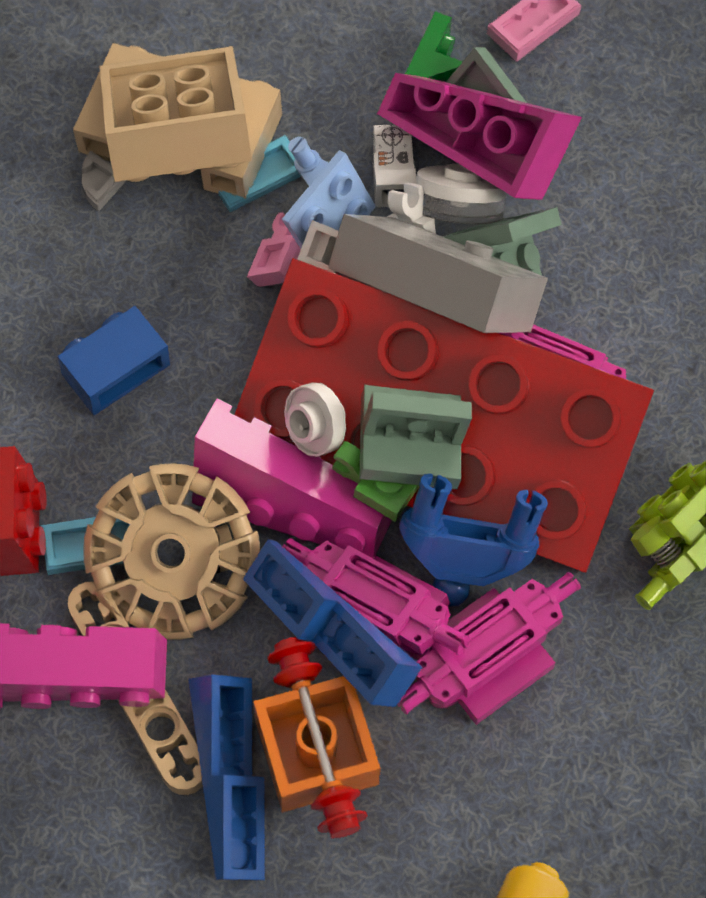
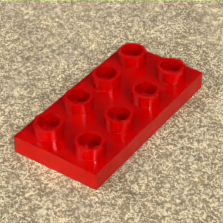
M292 258L234 415L249 423L255 417L271 425L269 433L295 446L285 422L284 410L286 399L290 392L299 386L312 382L322 383L334 392L344 407L346 431L343 442H349L360 449L361 395L364 385L461 396V401L472 402V420L461 444V481L457 489H451L442 514L504 525L509 522L517 493L522 490H528L529 494L526 503L529 504L532 491H536L542 494L548 501L547 508L543 513L536 532L539 540V548L536 554L587 573L655 390L500 333H483L377 288ZM338 449L321 455V459L334 465L336 462L334 455ZM419 488L412 496L407 506L413 508Z

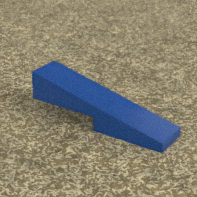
M266 541L243 577V580L299 640L315 643L316 647L370 705L396 707L422 669V666L277 541Z
M206 675L190 678L188 681L216 880H265V777L252 776V678L223 675Z

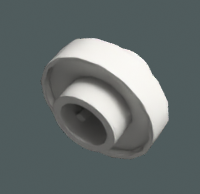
M313 382L299 386L290 392L285 404V422L289 435L298 449L309 456L316 457L338 449L345 437L346 414L343 405L334 392L322 383Z

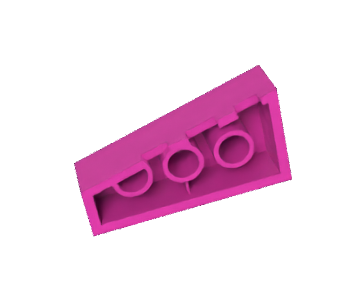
M395 73L377 112L381 117L512 197L535 200L543 199L582 118L581 116L426 77Z
M216 399L195 435L193 467L199 468L198 473L213 480L219 477L229 484L250 510V513L246 515L252 524L277 530L301 540L311 541L320 545L325 541H329L343 550L349 545L374 559L392 520L354 497V491L358 483L332 469L333 465L322 460L320 456H309L299 450L296 445L294 446L269 433L271 425L255 417L249 423L231 414V405ZM192 492V504L203 506L206 498Z
M0 623V709L3 708V702L21 701V706L25 708L45 709L51 707V701L70 700L71 706L94 708L100 706V700L119 699V704L122 706L144 707L149 705L150 699H165L167 639L156 628L89 626L86 628V636H77L76 629L62 627L61 625H41L37 629V634H29L26 630L10 628V624Z

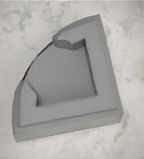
M92 151L86 156L82 165L81 180L84 188L83 192L85 191V197L97 211H100L127 180L114 182L112 166L109 162Z

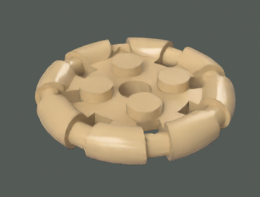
M153 465L149 467V472L135 477L130 473L120 479L102 496L95 506L99 511L93 524H87L84 536L83 557L86 573L91 572L97 588L93 592L98 601L110 610V615L115 620H117L115 614L121 615L105 596L107 592H110L123 615L121 617L126 620L127 624L138 628H156L167 640L193 638V632L207 627L212 631L224 624L242 607L248 598L244 594L248 584L243 580V577L260 552L258 531H252L246 515L250 513V510L243 499L229 484L219 477H216L215 480L198 473L199 468L190 465ZM157 490L162 504H156L146 510L142 501V495ZM189 490L206 498L200 511L183 504ZM116 519L130 524L123 539L110 533ZM228 522L234 539L220 544V535L215 526ZM175 539L182 544L185 550V557L182 563L176 566H168L159 559L158 546L163 540ZM123 561L129 578L115 582L109 566ZM219 565L233 571L227 585L212 581ZM142 594L159 601L154 613L137 606ZM197 595L201 609L186 614L180 600Z

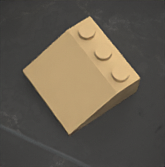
M233 46L100 66L105 134L114 182L125 180L139 182L151 176L171 173L185 175L197 169L217 166L231 168L240 163L252 161Z

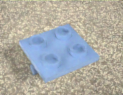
M301 136L295 137L289 142L288 148L295 158V168L309 186L282 218V221L300 249L312 220L339 231L344 214L370 215L376 206L346 153L339 150L330 162L321 159L315 150L310 149L305 138L303 139Z

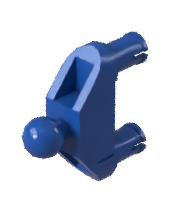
M429 473L421 477L420 487L413 508L408 509L402 515L399 528L410 550L435 577L432 586L448 595L450 601L448 607L458 606L466 601L470 593V584L484 587L522 570L532 562L539 548L536 532L548 505V501L542 494L532 491L528 504L526 503L529 494L528 490L519 491L509 522L503 525L443 515L442 512L447 497L452 489L450 481L441 475H437L434 487L432 488L430 485L433 474Z

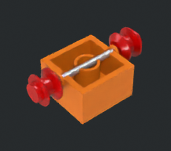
M297 637L286 638L274 645L275 651L268 655L267 660L270 664L280 665L281 672L273 678L274 683L291 688L292 691L253 701L256 725L281 811L283 813L311 805L312 810L323 811L325 820L317 826L319 832H329L331 838L346 837L358 832L361 829L359 823L367 818V812L355 810L353 802L361 795L360 790L379 785L381 768L356 688L344 676L312 685L311 682L323 669L320 663L310 662L308 657L316 650L315 643L304 642V640H299Z

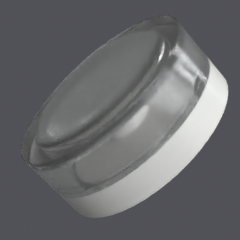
M462 165L430 166L418 170L416 184L422 185L424 190L422 215L440 221L459 224H491L504 219L507 193Z

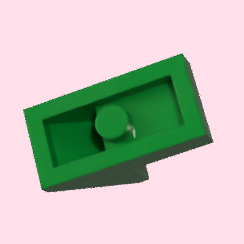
M435 11L405 74L447 82L463 62L450 57L455 44V37L450 35L452 17Z

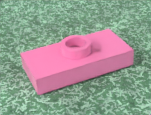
M521 0L488 25L487 35L517 62L580 14L581 5L576 0Z

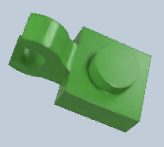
M344 441L334 455L336 462L332 469L358 483L354 491V497L395 522L420 486L359 479L360 449L349 442Z

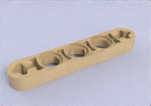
M94 582L79 584L71 591L68 597L70 615L81 636H86L87 627L96 626L89 611L78 612L83 608V598L90 596L93 601H98L93 592L97 590ZM110 592L105 593L110 604L123 616ZM101 602L98 604L100 615L105 622L100 627H129L126 620L115 614L117 620L109 622L113 618L110 615V610ZM165 690V699H150L148 706L128 707L121 705L166 786L179 795H189L201 789L203 783L198 746L167 691ZM157 717H167L175 724L172 736L163 741H155L146 733L149 722ZM182 740H185L187 745L178 746L184 762L187 765L194 762L197 764L193 768L194 778L187 782L182 776L176 778L171 776L177 770L175 761L170 752H168L179 745ZM168 752L163 758L158 756L159 753Z

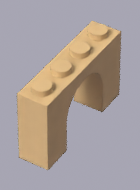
M113 43L102 66L162 56L148 53L137 46L126 47ZM99 72L73 131L79 152L88 155L92 151L104 160L110 161L105 134L101 77ZM239 78L252 161L243 162L231 168H221L218 166L201 169L204 190L218 194L219 191H225L233 196L238 195L246 199L249 188L253 186L265 157L266 147L271 142L281 119L282 105L280 89L273 88L263 81L251 82Z

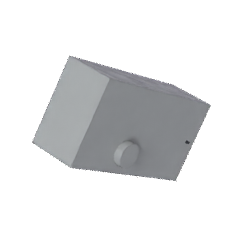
M355 214L343 215L328 265V269L483 333L531 332L548 280L547 277L493 257L494 249L487 245L469 240L463 245L394 217Z

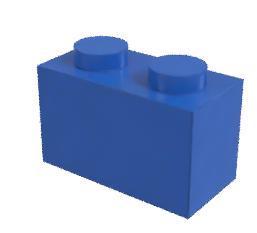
M133 306L124 313L117 312L104 321L100 329L86 338L79 337L71 341L64 348L63 352L58 355L62 376L93 415H96L170 366L168 345L136 306Z

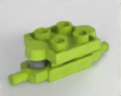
M706 460L697 465L687 463L674 472L668 480L671 486L661 496L657 494L648 499L637 511L640 518L629 528L633 534L631 542L640 556L651 555V558H654V561H656L654 566L648 571L653 579L635 595L636 601L646 610H651L667 592H671L692 572L702 571L706 567ZM670 545L664 552L659 554L665 547Z

